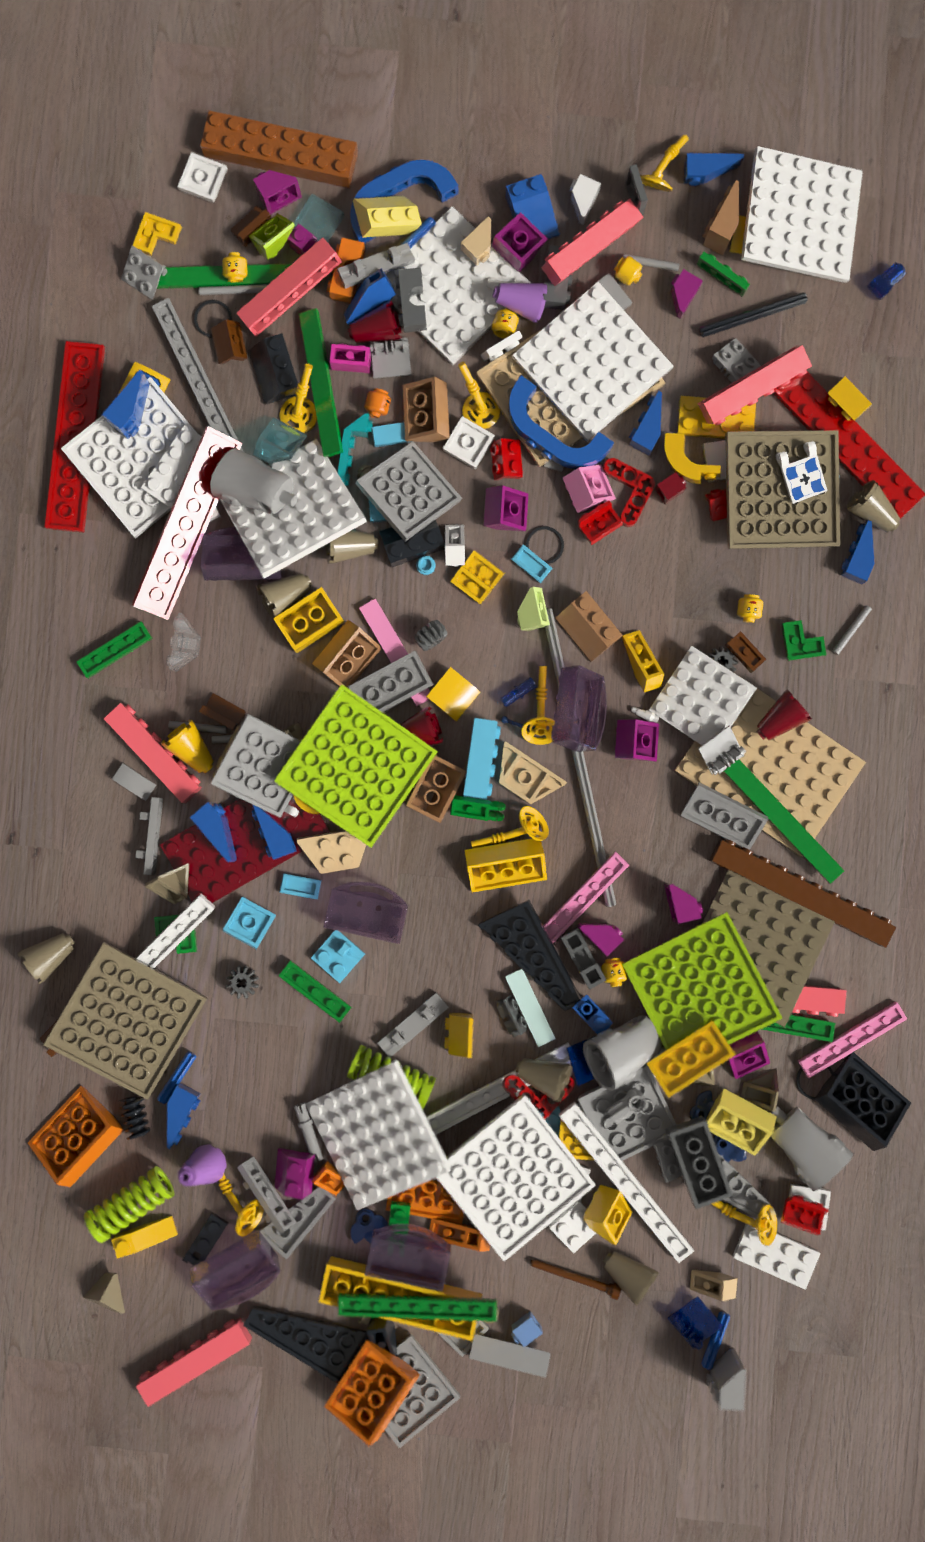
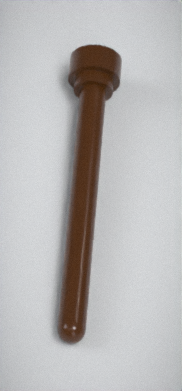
M536 1259L530 1261V1265L534 1268L607 1292L606 1295H609L611 1299H619L621 1288L615 1282L608 1285Z

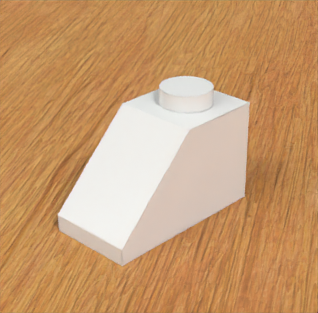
M580 174L578 180L572 182L570 191H572L571 201L580 224L584 225L599 193L601 183Z
M445 525L446 565H465L464 525Z

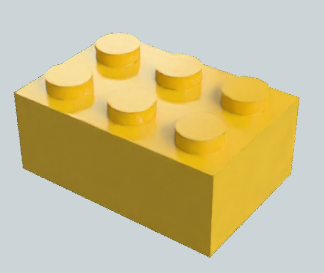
M322 587L273 618L296 653L344 623L343 618Z

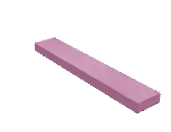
M376 598L359 608L391 663L408 655ZM427 688L411 697L416 706L429 700L426 696L430 693V690Z
M616 851L543 925L552 943L629 866Z
M894 1002L833 1039V1042H828L799 1059L798 1063L807 1078H811L902 1023L907 1017L899 1004Z

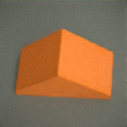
M328 1160L315 1173L312 1179L313 1184L336 1196L345 1187L338 1170Z

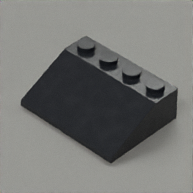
M854 1052L850 1053L814 1099L872 1151L888 1146L911 1105L908 1099Z

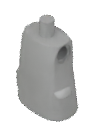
M237 448L231 449L223 456L211 478L212 495L233 506L243 505L268 514H275L285 504L292 507L295 506L298 500L297 495L292 494L294 487L292 478Z
M638 1016L620 1027L607 1029L599 1033L598 1036L586 1041L583 1045L585 1059L592 1075L600 1086L608 1091H614L619 1086H623L630 1080H633L636 1072L657 1056L661 1050L659 1035L652 1021L647 1016Z
M776 1106L775 1111H770L771 1114L777 1116V1124L774 1126L771 1137L794 1165L795 1174L812 1191H817L823 1187L852 1159L853 1153L845 1147V1144L836 1135L828 1133L816 1125L798 1106L787 1114L778 1106Z

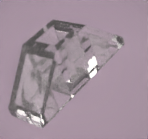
M179 612L173 621L175 634L171 637L170 647H172V652L167 658V666L174 672H177L198 656L201 641L200 635L187 617Z

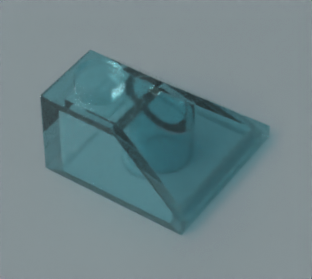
M273 417L259 436L253 455L270 464L292 459L306 439L307 434Z

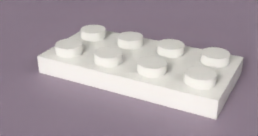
M184 425L141 488L171 509L201 436Z
M745 1224L733 1253V1258L806 1290L821 1253L776 1233L773 1243L765 1246L760 1242L756 1228Z

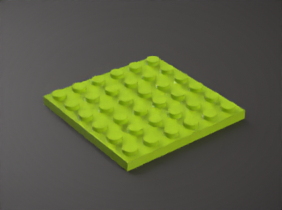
M341 684L274 782L372 848L438 751Z
M728 912L622 964L666 1050L711 1021H714L727 1043L731 1044L783 1019Z

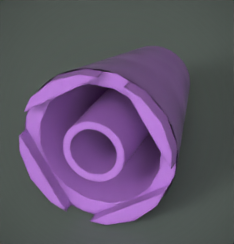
M499 283L498 286L494 287L492 297L495 298V302L537 323L544 310L546 300H544L543 293L547 294V285L543 283Z
M210 1144L199 1146L179 1170L178 1179L180 1183L184 1186L213 1184L223 1177L227 1165L224 1154L219 1148H214Z

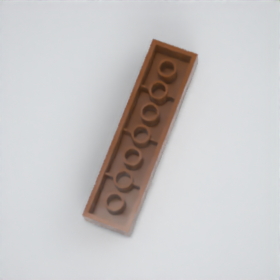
M210 110L208 111L200 146L206 158L266 171L271 170L345 188H350L358 155L357 142Z

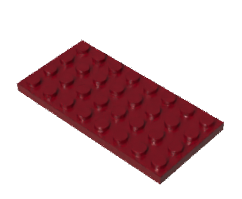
M293 796L288 805L299 810L296 817L286 812H283L282 816L278 817L266 811L291 833L297 852L273 860L272 856L269 857L266 852L265 846L268 845L266 839H262L258 830V828H261L259 820L255 821L253 817V804L241 798L224 808L226 811L224 814L228 819L237 857L235 862H227L196 824L160 844L174 870L189 863L188 896L193 902L202 894L211 903H214L301 853L303 850L297 843V838L330 833L320 813L312 814L301 809Z

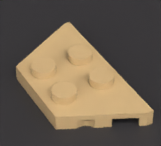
M505 741L499 784L529 804L566 785L567 782Z
M346 830L297 838V843L320 874L358 868L366 847L365 843Z

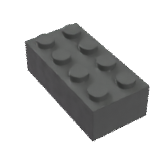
M700 1116L667 1128L666 1132L695 1209L733 1196L705 1118Z

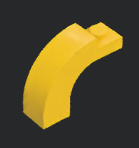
M665 433L667 460L678 476L681 475L684 480L695 484H701V477H705L707 480H716V477H721V465H699L691 462L684 453L685 434Z

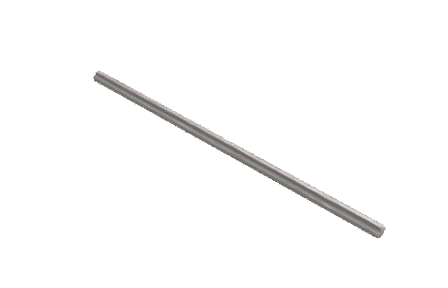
M547 608L550 625L545 626L597 868H599L607 859L553 611L551 608ZM611 884L603 892L606 907L616 905Z

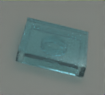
M311 194L296 218L294 228L300 224L311 232L318 241L324 238L328 242L344 217V212Z

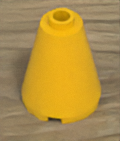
M190 719L188 720V725L185 723L181 724L167 736L169 740L167 742L163 740L161 744L198 773L202 771L206 773L213 767L212 763L214 760L196 725Z

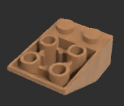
M737 180L733 187L729 185L722 202L719 203L703 235L706 238L703 246L722 256L739 224V181Z

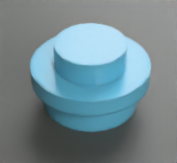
M429 556L419 558L416 564L418 572L422 575L433 573L435 570L433 558Z

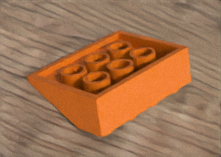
M80 1086L31 1138L28 1145L57 1185L71 1187L124 1129L83 1086Z
M437 1177L387 1199L386 1211L391 1210L392 1201L411 1203L410 1215L462 1224L464 1211Z
M367 1340L324 1407L363 1442L371 1446L378 1441L420 1374L402 1359Z

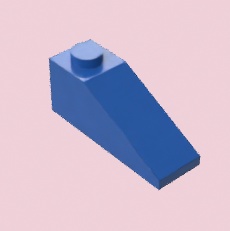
M687 153L684 161V184H690L691 186L704 184L741 166L744 154Z

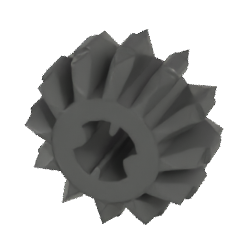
M434 620L422 627L415 634L414 638L420 648L428 651L440 644L448 633L445 626L439 620Z
M720 646L719 651L713 648V654H707L708 657L716 662L721 659L722 662H725L723 666L730 671H736V668L732 665H737L738 661L732 660L735 656L733 654L730 656L729 649L724 652V647Z
M238 966L237 972L235 970L230 971L233 977L228 976L226 978L227 981L232 982L226 985V988L232 987L233 990L230 994L233 995L237 992L236 997L238 999L241 998L242 993L245 999L249 997L248 992L254 995L255 990L253 988L259 987V984L254 983L259 977H252L255 970L248 973V966H245L243 971L241 966ZM243 978H245L247 981L245 982V984H247V986H240L239 982L241 981H239V979L242 980Z

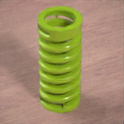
M360 1045L347 1077L356 1080L360 1068L359 1078L390 1064L391 1058L386 1056L380 1064L381 1053L377 1052L370 1061L372 1050ZM404 1065L402 1071L415 1097L420 1090L417 1101L423 1110L435 1084L436 1077L430 1075L429 1078V1075L424 1073L419 1078L418 1069H414L409 1075L410 1067L409 1065Z
M155 1166L147 1172L149 1181L146 1177L140 1176L138 1178L139 1185L136 1182L129 1184L130 1191L123 1187L120 1190L121 1196L114 1193L111 1196L112 1202L109 1199H105L102 1203L103 1207L95 1205L94 1212L90 1209L84 1213L86 1226L98 1242L103 1243L111 1238L112 1234H117L121 1228L128 1227L130 1222H136L139 1216L143 1217L148 1211L154 1210L157 1205L163 1204L165 1198L168 1200L174 1197L173 1186L160 1167ZM162 1180L165 1181L168 1190L161 1183ZM145 1195L150 1200V1203L147 1202ZM136 1201L141 1205V1209L138 1208Z

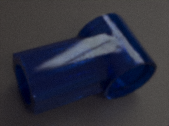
M895 262L882 275L879 274L868 284L867 288L880 301L907 274L905 267L901 263Z

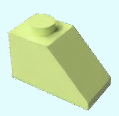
M530 588L519 607L517 621L521 630L531 631L550 625L542 588Z

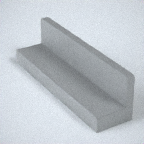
M475 1334L468 1358L546 1378L550 1353Z

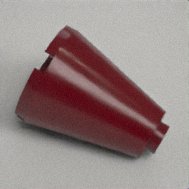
M386 302L350 323V328H348L350 338L354 339L355 342L402 339V336L399 335V333H402V328L399 323L397 311L393 312L391 308L394 307L393 302Z
M788 689L782 693L757 725L759 729L756 732L763 740L766 738L772 740L812 719Z
M430 706L399 724L428 745L443 742V738L439 739V734L442 733L438 718L435 713L431 714L430 710L432 708Z

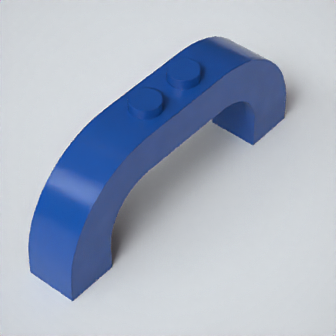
M414 160L401 166H395L384 175L374 177L371 182L364 185L358 191L354 199L391 197L414 184H426L432 187L441 202H444L458 195V184L452 174L442 165L429 160ZM352 202L350 218L353 234L356 241L364 242L365 244L376 237L362 238L355 207Z
M522 375L519 377L510 394L509 417L515 431L526 441L525 443L530 448H536L541 451V455L545 459H552L557 464L571 469L593 466L605 458L612 449L614 442L602 433L598 432L588 445L581 448H572L532 421L527 413L526 406L536 393L537 386Z

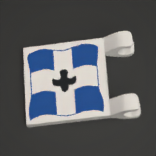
M814 441L803 445L808 457L790 464L787 452L776 454V460L781 467L791 504L827 491Z

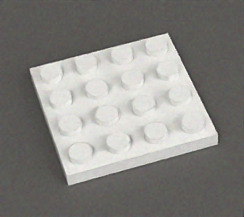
M691 646L649 711L703 745L728 725L730 727L733 725L757 688Z

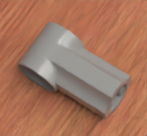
M631 1089L624 1098L606 1110L612 1120L618 1124L633 1113L642 1112L646 1107V1101L640 1090ZM640 1098L639 1102L632 1103L633 1099Z

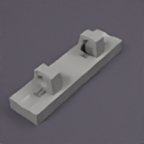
M408 243L340 267L338 268V274L346 289L362 283L366 277L381 268L386 274L415 263V258Z
M152 797L150 813L140 812L141 820H149L146 851L136 850V858L145 859V875H155L163 798Z
M436 992L378 1041V1045L389 1057H392L448 1009L449 1006Z
M255 1157L250 1158L237 1167L245 1179L243 1186L246 1190L249 1188L252 1190L267 1213L264 1216L267 1223L272 1221L279 1234L297 1223Z

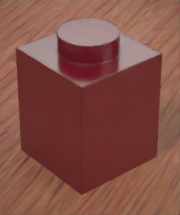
M675 472L658 483L655 491L664 504H667L686 490V481Z

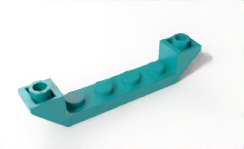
M367 413L343 431V453H340L338 475L345 486H349L350 483L348 467H352L353 456L350 455L351 448L354 449L355 437L353 436L368 438V432H372L373 421L370 420V416Z

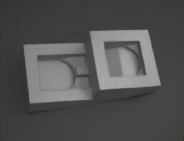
M124 763L120 765L112 777L115 782L145 801L156 787L155 783Z

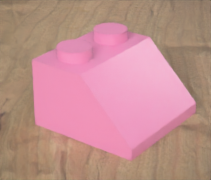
M601 464L579 467L563 477L565 487L570 494L577 513L589 511L596 508L602 502L605 503L608 500L611 502L616 499Z

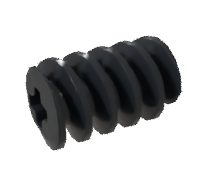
M141 1096L127 1097L118 1101L125 1102L120 1109L126 1110V1112L121 1116L128 1117V1120L123 1122V1125L130 1126L125 1130V1132L131 1133L126 1140L142 1137L150 1131V1127H145L149 1120L142 1119L147 1116V1112L141 1111L146 1107L145 1104H139L144 1100Z

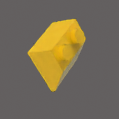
M846 376L828 392L830 396L828 400L835 407L839 405L843 409L841 414L848 421L851 418L855 421L872 405Z
M450 1013L449 1018L445 1020V1030H449V1037H445V1049H448L449 1055L472 1058L473 1014Z
M600 1185L594 1193L589 1207L585 1210L583 1219L591 1230L611 1244L616 1245L632 1214V1210L620 1190Z

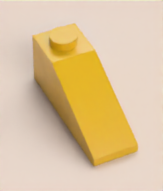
M640 630L623 635L622 639L642 690L647 692L661 687L664 672Z
M169 1216L117 1233L111 1241L118 1259L178 1235L173 1216Z

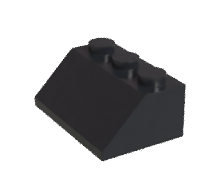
M283 334L264 338L249 350V354L266 405L296 396L295 392L298 382Z
M436 520L407 541H404L393 527L379 532L392 568L445 549V543Z

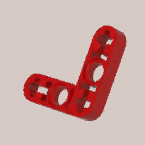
M610 458L603 467L605 474L634 489L620 516L623 526L632 527L637 522L654 489L655 480L650 475L616 458ZM613 463L615 464V468L617 470H613L611 472L609 471V466L607 465L611 466ZM621 467L624 468L621 472V475L618 476ZM627 471L632 472L634 479L631 481L626 480L624 473ZM647 480L649 481V486L651 487H647L643 494L642 492H640L643 487V483L641 482H645ZM638 496L642 498L643 503L640 506H635L632 499ZM631 509L636 510L632 515L634 521L630 520L627 522L624 515L628 516Z
M516 1075L506 1076L503 1079L502 1086L514 1101L520 1098L524 1092L528 1093L530 1102L535 1108H542L541 1114L545 1120L573 1090L574 1080L570 1077L567 1085L568 1088L564 1089L565 1094L560 1102L555 1101L553 1104L547 1101V1095L544 1093L538 1098ZM515 1080L516 1082L514 1083V1085L518 1089H520L521 1087L523 1089L517 1091L513 1087L509 1088L508 1086L510 1085V1083L508 1081Z

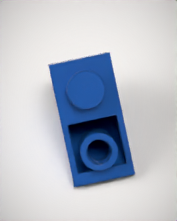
M587 994L572 1007L597 1035L606 1031L613 1024Z

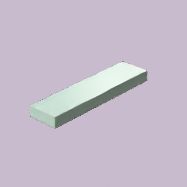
M521 968L506 975L505 978L537 1046L540 1047L556 1039L523 969Z

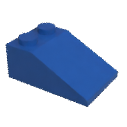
M542 174L506 186L505 197L513 219L521 212L547 240L560 235L549 192Z
M141 370L136 373L102 414L107 422L127 439L135 436L139 431L150 386L149 381Z
M207 802L190 818L227 862H235L237 857L228 819L224 814L226 811L219 803Z

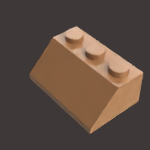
M431 377L403 385L405 441L436 442L449 439L447 383L436 377Z
M587 591L574 600L555 618L590 662L595 660L623 636Z
M347 620L312 665L339 687L342 684L348 688L357 680L382 647L359 626Z
M435 755L421 775L406 806L441 823L467 771Z

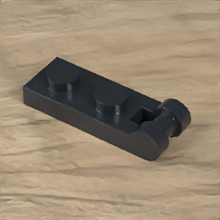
M212 1212L182 1261L185 1263L189 1262L194 1265V1269L199 1271L229 1222ZM195 1251L201 1254L199 1259L193 1256Z

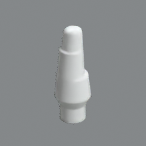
M636 707L631 709V712L649 722H658L659 717L649 710L645 711Z

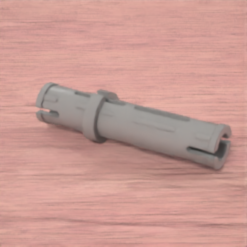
M300 1103L302 1112L297 1104L293 1108L299 1121L298 1127L302 1130L309 1153H316L320 1161L323 1159L312 1127L313 1120L309 1118L306 1103Z

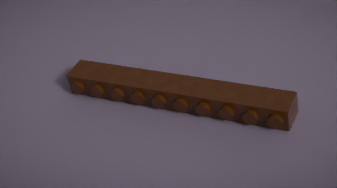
M729 839L718 841L709 860L710 862L751 880L834 921L835 924L881 947L887 948L896 929V926L891 924V920L883 916L879 919L873 916L875 912L867 908L861 910L856 907L857 903L849 899L843 901L839 899V894L831 890L827 893L821 890L823 886L815 882L809 884L804 881L805 877L797 873L793 876L787 873V868L778 864L775 867L770 864L771 860L763 856L757 858L752 855L753 851L745 847L741 850L735 847L736 843Z

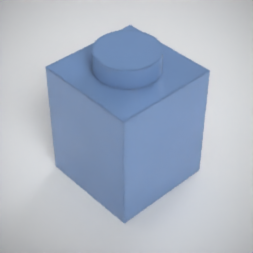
M531 1311L512 1324L511 1335L516 1343H521L523 1347L543 1334L542 1326Z

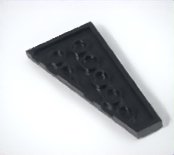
M526 900L478 924L482 930L484 929L491 936L490 938L494 942H497L505 950L504 952L548 992V995L564 1011L572 1008L581 1000L530 900Z
M256 1306L253 1307L243 1324L247 1329L339 1384L367 1340L370 1341L367 1331Z

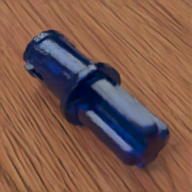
M529 677L520 685H515L513 690L502 696V704L507 707L519 698L523 699L524 695L536 688L537 685Z

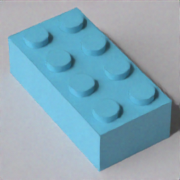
M474 719L463 797L486 800L487 796H491L493 784H489L490 777L494 776L495 765L492 764V759L497 757L498 751L495 739H499L501 726H497L498 721Z

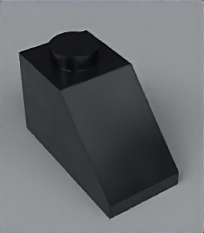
M371 1317L367 1328L370 1341L397 1357L396 1334L393 1321Z

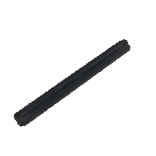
M805 292L701 326L699 329L701 337H707L805 304L808 301Z

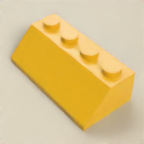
M532 838L465 850L472 893L547 880L542 841Z

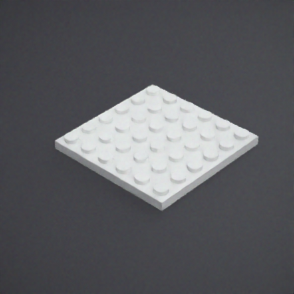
M757 146L754 151L741 260L843 283L848 282L862 171Z
M453 206L411 248L415 263L400 268H421L423 293L415 294L410 298V302L414 305H425L427 330L418 332L452 366L492 327L496 312L505 309V307L496 303L495 298L492 297L494 287L498 286L499 283H530L492 248V245L490 257L484 263L480 262L476 266L461 251V242L475 228ZM400 269L386 273L396 293L390 301L394 304L393 308L402 314V307L398 308L397 296L400 295V289H396L395 277H399L398 270Z
M599 282L593 285L512 355V358L587 442L673 368L670 361Z
M151 377L147 379L150 386L139 431L135 436L129 439L125 438L102 415L61 448L135 538L171 510L168 506L145 492L141 488L184 425L196 432Z
M317 439L268 465L292 478L294 483L292 494L298 497L295 506L292 507L285 504L278 513L268 514L243 505L233 506L220 499L264 578L367 522L329 458L323 456L322 447Z
M398 1060L306 1103L307 1109L357 1210L441 1176L451 1170Z
M525 1094L446 1157L451 1170L437 1177L503 1261L507 1260L595 1186L591 1178Z

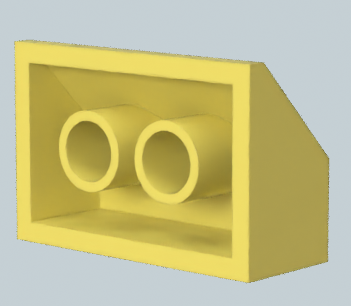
M404 196L359 198L353 200L362 238L412 234L422 225L417 206Z
M723 1089L715 1100L706 1121L711 1133L755 1156L772 1135L777 1116Z

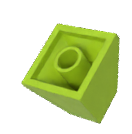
M277 213L253 232L249 238L260 255L268 260L275 257L278 251L283 248L295 225L292 221Z

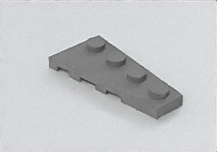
M718 1153L733 1196L723 1200L757 1219L761 1208L764 1205H771L770 1202Z
M318 1187L310 1195L289 1209L297 1223L279 1234L271 1222L259 1231L258 1234L280 1255L288 1259L336 1200L337 1196Z

